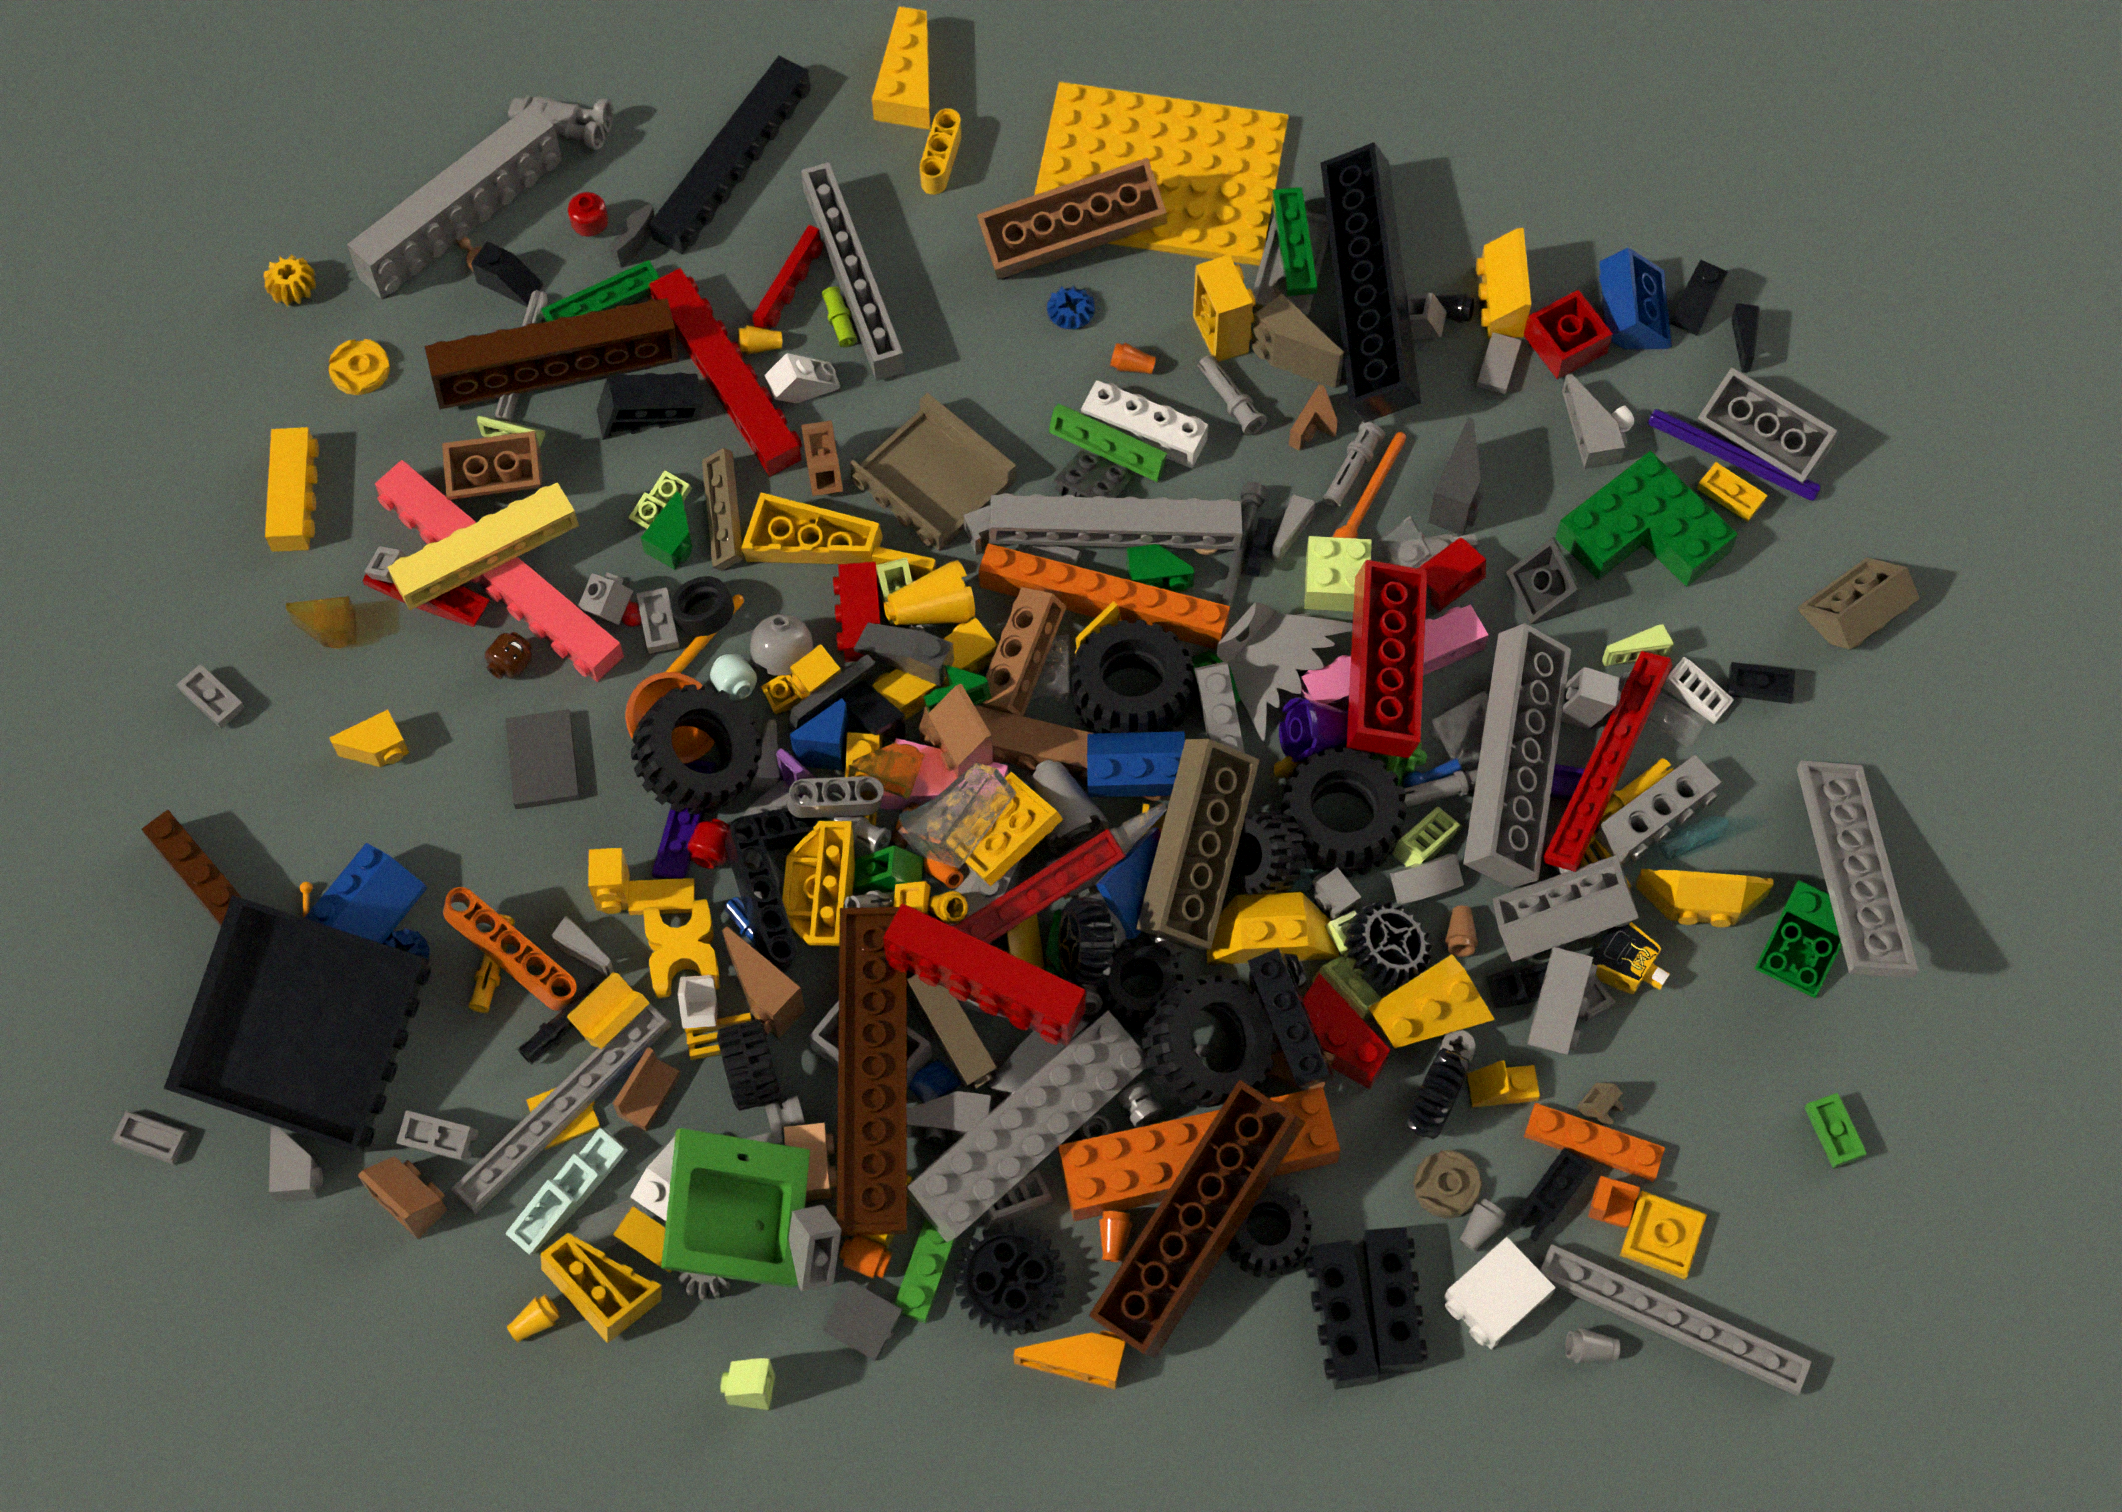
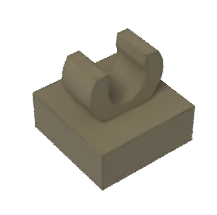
M1595 1083L1578 1104L1577 1108L1584 1116L1597 1117L1598 1121L1603 1124H1612L1614 1121L1609 1117L1608 1111L1610 1108L1619 1112L1624 1110L1623 1104L1618 1100L1623 1093L1615 1084Z

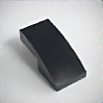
M1548 962L1522 970L1517 966L1486 976L1495 1007L1504 1008L1538 1001Z

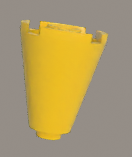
M958 560L949 562L889 594L888 602H884V611L889 621L893 620L895 625L948 624L971 621L975 617V603L971 586L966 587L962 577L967 576L962 564Z

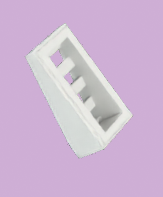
M1683 657L1671 671L1663 685V689L1713 724H1716L1734 701L1731 696L1686 657ZM1682 676L1687 678L1684 683L1679 681ZM1693 683L1698 686L1694 692L1689 690ZM1704 691H1706L1709 694L1702 701L1701 699H1699V697ZM1716 698L1720 702L1712 710L1708 706Z

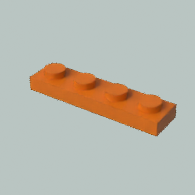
M1535 1103L1524 1134L1525 1138L1559 1150H1563L1565 1147L1577 1156L1652 1182L1657 1177L1665 1150L1663 1146Z

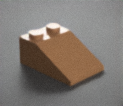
M726 926L722 930L726 947L749 1004L750 1012L753 1014L754 1019H759L762 1022L766 1035L771 1032L779 1039L806 1011L801 988Z

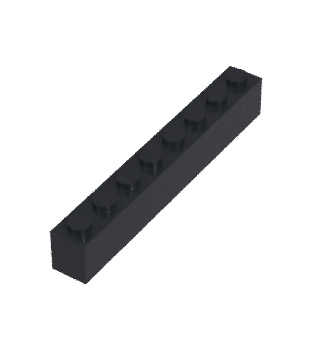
M778 55L649 224L654 241L682 255L689 246H693L696 243L703 227L712 222L719 206L728 201L735 185L744 180L751 164L760 159L764 147L770 140L772 141L776 138L780 126L785 120H789L792 117L795 107L800 100L808 96L811 89L808 69Z

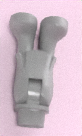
M526 96L525 99L515 97L508 110V117L513 118L529 105H532L554 125L556 134H560L567 139L573 138L581 141L587 148L598 150L603 146L605 132L608 133L610 131L613 119V103L611 100L604 98L598 99L593 109L580 108L578 104H566L546 97L533 98L532 96Z

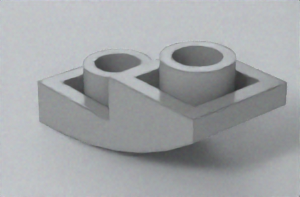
M1447 854L1423 864L1415 863L1390 873L1399 905L1428 898L1464 885L1456 854Z

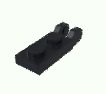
M1564 1147L1527 1197L1525 1206L1517 1215L1512 1225L1519 1229L1525 1224L1533 1209L1544 1216L1531 1231L1530 1238L1536 1242L1550 1222L1556 1220L1593 1167Z

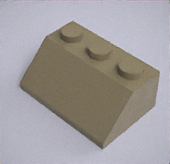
M1866 557L1798 606V610L1829 644L1850 650L1861 645L1863 640L1872 633L1883 629L1886 623L1895 616L1906 612L1909 606L1920 598L1908 567Z

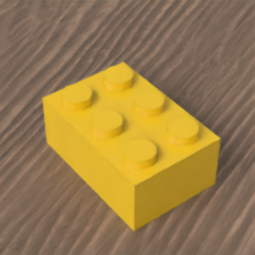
M1230 254L1198 264L1195 268L1193 317L1210 353L1215 356L1218 362L1248 353L1250 339L1253 338L1251 323H1254L1252 309L1256 305L1255 297L1250 288L1246 289L1243 283V271L1239 264H1234Z

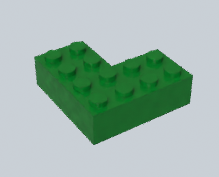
M1649 451L1562 518L1555 538L1597 580L1606 575L1641 546H1644L1688 587L1731 553L1738 533L1654 453Z

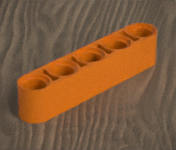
M456 887L449 891L446 896L443 915L450 925L548 1008L562 1011L573 1001L577 984L575 979L471 890L465 887ZM462 902L468 909L457 911L453 909L451 904ZM487 923L493 930L487 933L481 932L476 925ZM511 944L517 948L518 952L508 954L503 951L502 946ZM532 965L538 966L543 973L541 975H532L528 972L527 967ZM563 987L568 992V995L564 997L557 996L553 993L552 988Z

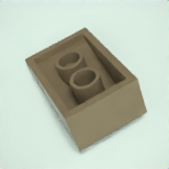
M1280 294L1255 313L1252 349L1260 359H1265L1273 367L1333 388L1340 385L1344 352L1283 294Z

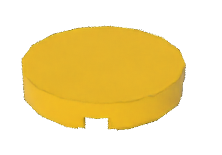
M353 339L344 342L330 355L328 370L332 382L339 390L346 394L363 395L371 393L382 386L388 378L390 364L387 353L380 344L370 339H364V341Z

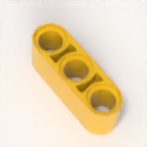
M945 108L936 113L920 162L922 190L931 195L940 194L947 187L960 145L961 118L959 113L953 109Z

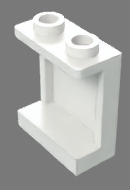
M1506 1237L1446 1291L1444 1296L1446 1301L1445 1307L1455 1319H1462L1471 1328L1469 1332L1477 1343L1482 1346L1486 1344L1492 1350L1510 1330L1539 1304L1542 1306L1552 1296L1556 1287Z

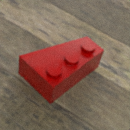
M1319 973L1304 996L1303 1001L1324 1051L1335 1055L1333 1069L1371 1090L1387 1063L1390 1049Z

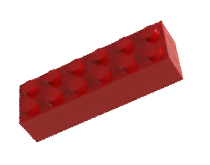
M1365 560L1355 576L1346 748L1410 758L1420 744L1427 570Z
M903 903L883 937L886 960L889 961V965L903 973L909 970L919 975L918 978L929 986L936 987L938 984L948 989L949 993L958 1000L967 1001L969 999L980 1004L979 1008L990 1015L997 1016L999 1013L1009 1018V1022L1019 1029L1028 1030L1030 1028L1040 1033V1037L1048 1043L1054 1045L1061 1043L1067 1046L1085 1013V989Z

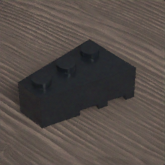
M677 372L674 374L646 373L644 375H626L619 373L608 375L596 409L602 440L611 439V433L629 429L631 434L641 433L640 427L659 424V429L696 422L704 403L697 374Z

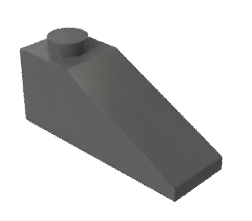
M867 623L854 647V651L857 653L869 655L874 660L940 687L946 677L944 665L952 666L954 662L953 643L924 631Z

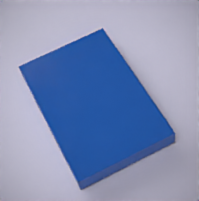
M1158 827L1149 829L1125 854L1126 857L1118 861L1096 884L1108 907L1120 920L1127 939L1136 938L1142 932L1137 930L1136 927L1161 836Z

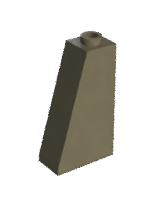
M917 974L907 979L908 1001L964 1088L972 1083L976 1089L993 1079L990 1072L997 1067L958 1000L949 993L948 989L938 984L936 987L925 984L918 978L919 975Z

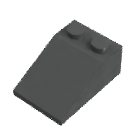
M1467 419L1436 487L1428 523L1460 535L1464 534L1467 525L1473 527L1479 513L1478 507L1483 497V494L1478 492L1481 476L1474 419Z

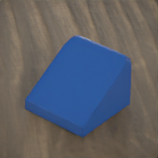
M938 1059L919 1070L909 1087L925 1103L950 1094L961 1084V1081Z

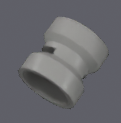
M1145 1081L1130 1086L1118 1097L1121 1106L1129 1110L1131 1114L1130 1120L1135 1128L1150 1124L1164 1111L1160 1103L1151 1097V1089Z
M797 1095L787 1098L781 1105L776 1102L765 1104L772 1132L779 1130L783 1134L784 1127L805 1125Z

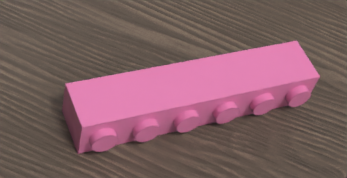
M1471 604L1463 608L1454 607L1447 611L1444 616L1435 620H1425L1423 676L1485 649L1488 633ZM1342 655L1322 669L1305 672L1300 681L1302 697L1343 710L1349 707L1351 656Z

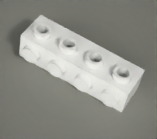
M1096 380L1081 408V414L1167 453V459L1189 468H1193L1207 441L1208 424L1204 423L1200 418L1186 416L1176 412L1170 406L1153 403L1140 394L1128 393L1112 383H1103Z

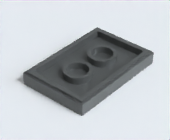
M869 655L863 656L791 709L788 728L791 732H794L833 705L838 695L863 682L868 683L875 666V662Z
M570 710L505 718L515 809L580 800Z

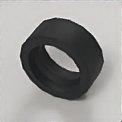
M711 576L697 577L687 581L675 592L670 605L679 627L686 634L695 637L708 636L718 632L730 621L735 608L726 585L720 579ZM706 598H718L715 605L708 611L698 615L687 614L697 602Z

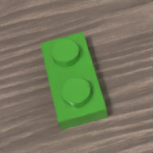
M1838 1093L1806 1104L1804 1107L1833 1169L1862 1159L1867 1155Z

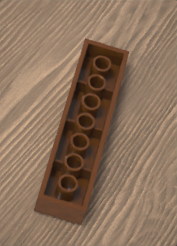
M667 298L660 300L651 299L644 303L629 306L621 305L614 309L599 312L591 311L584 315L569 318L560 317L553 321L538 324L530 323L523 327L508 330L500 329L483 335H469L462 339L447 342L439 341L425 346L439 410L500 398L503 395L509 396L512 393L520 394L679 362L675 326Z
M1239 1079L1092 1309L1089 1317L1144 1355L1156 1359L1306 1122Z

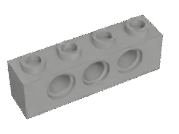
M1694 755L1604 821L1595 839L1611 856L1618 855L1621 866L1630 859L1635 862L1648 851V846L1654 841L1657 844L1663 842L1671 834V829L1679 824L1682 827L1694 817V811L1698 808L1707 809L1718 798L1716 792L1722 782ZM1679 793H1684L1689 798L1683 797ZM1656 810H1661L1666 815L1659 814ZM1632 827H1637L1642 832H1637Z

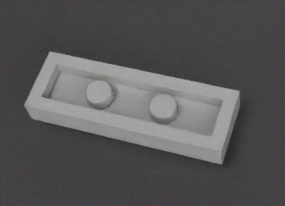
M1221 662L1194 668L1208 739L1245 753L1228 663Z

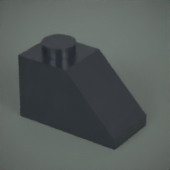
M489 241L485 243L471 262L478 284L528 307L532 292L539 291L543 286V282L512 252Z
M1700 260L1684 290L1670 324L1698 336L1722 292L1728 271Z

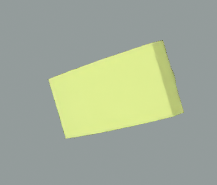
M664 470L649 494L644 492L628 518L648 529L676 491L682 494L684 501L692 490L691 485Z

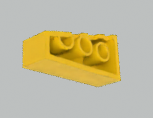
M760 492L741 550L746 562L812 564L873 562L872 554L874 548L880 547L883 535L880 524L877 522Z

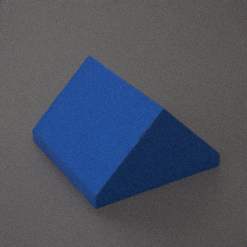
M842 698L790 734L794 758L804 767L844 770L847 733L850 732L846 702Z

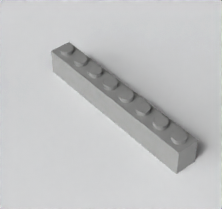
M827 162L801 170L805 196L816 225L820 230L821 238L850 310L875 380L878 381L904 373L902 349L830 163Z
M1008 493L991 495L990 544L1136 547L1159 544L1163 548L1239 550L1242 538L1241 501H1231L1229 499L1208 501L1197 498L1170 500L1165 497L1138 499L1136 497L1107 498L1105 496H1095L1089 498L1075 497L1073 495L1049 497L1041 494L1014 496Z

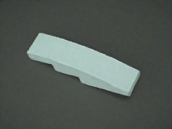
M599 1128L579 1154H573L553 1180L545 1182L505 1234L525 1252L533 1255L587 1200L626 1154L628 1149L605 1129Z

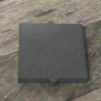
M850 1280L839 1302L833 1304L835 1310L823 1332L876 1361L887 1340L893 1338L892 1331L903 1309Z

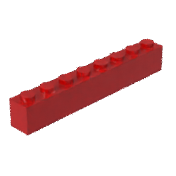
M679 268L649 283L652 299H668L677 338L768 476L771 477L801 461L800 448L803 445L795 430L789 431L786 426L787 420L780 408L775 409L771 404L772 397L768 389L764 385L762 387L759 386L756 381L758 378L750 363L745 365L741 359L743 355L738 344L735 341L732 343L729 341L725 325L720 319L715 320L707 298L701 299L698 294V286L693 277H687L682 269Z

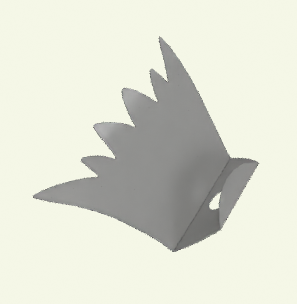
M1255 602L1217 644V657L1227 662L1231 667L1239 697L1244 703L1263 742L1266 734L1267 702L1276 708H1279L1280 705L1277 688L1300 694L1301 682L1296 669L1318 670L1324 668L1321 659L1312 649L1334 646L1335 643L1326 638V636L1351 632L1353 623L1279 613L1265 604ZM1249 626L1247 638L1241 642L1237 641L1236 636L1240 635Z

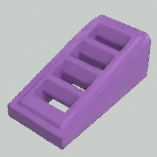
M781 748L776 752L781 781L784 780L789 787L797 780L816 778L787 751ZM798 794V796L800 797V799L805 795V794Z

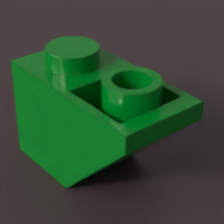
M1159 544L1127 548L1126 565L1129 580L1173 592H1182L1188 588H1193L1194 568Z

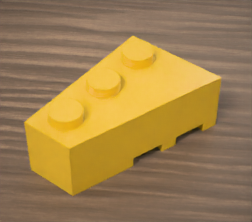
M1452 954L1368 1007L1381 1031L1394 1048L1495 1020L1466 970Z
M570 1233L565 1234L541 1253V1270L607 1343L612 1341L662 1300L661 1284L654 1280L649 1281L625 1264L623 1266L606 1257L604 1252Z

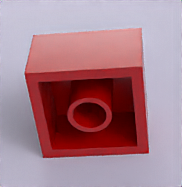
M1576 290L1528 315L1523 336L1558 380L1607 354L1613 333L1582 293Z

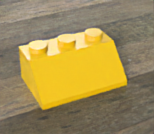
M1516 228L1484 245L1482 257L1476 260L1477 276H1482V283H1479V301H1484L1485 308L1481 310L1482 327H1487L1488 338H1491L1492 332L1512 338H1524L1527 317L1531 309V296L1524 228Z

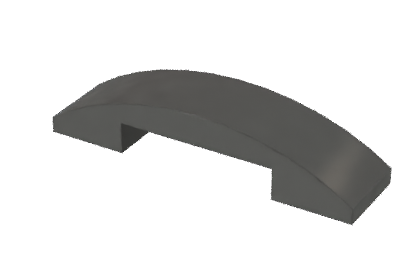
M1098 1011L1093 1015L1084 1014L1070 1042L1098 1017L1103 1015V1013ZM1033 1031L992 1077L993 1079L987 1084V1087L1004 1101L1066 1045L1048 1043L1040 1037V1033Z

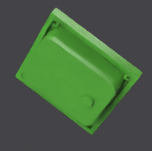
M684 1128L677 1129L675 1133L661 1269L790 1288L796 1287L798 1281L788 1238L792 1211L805 1209L810 1149ZM737 1156L744 1157L746 1161L739 1160Z

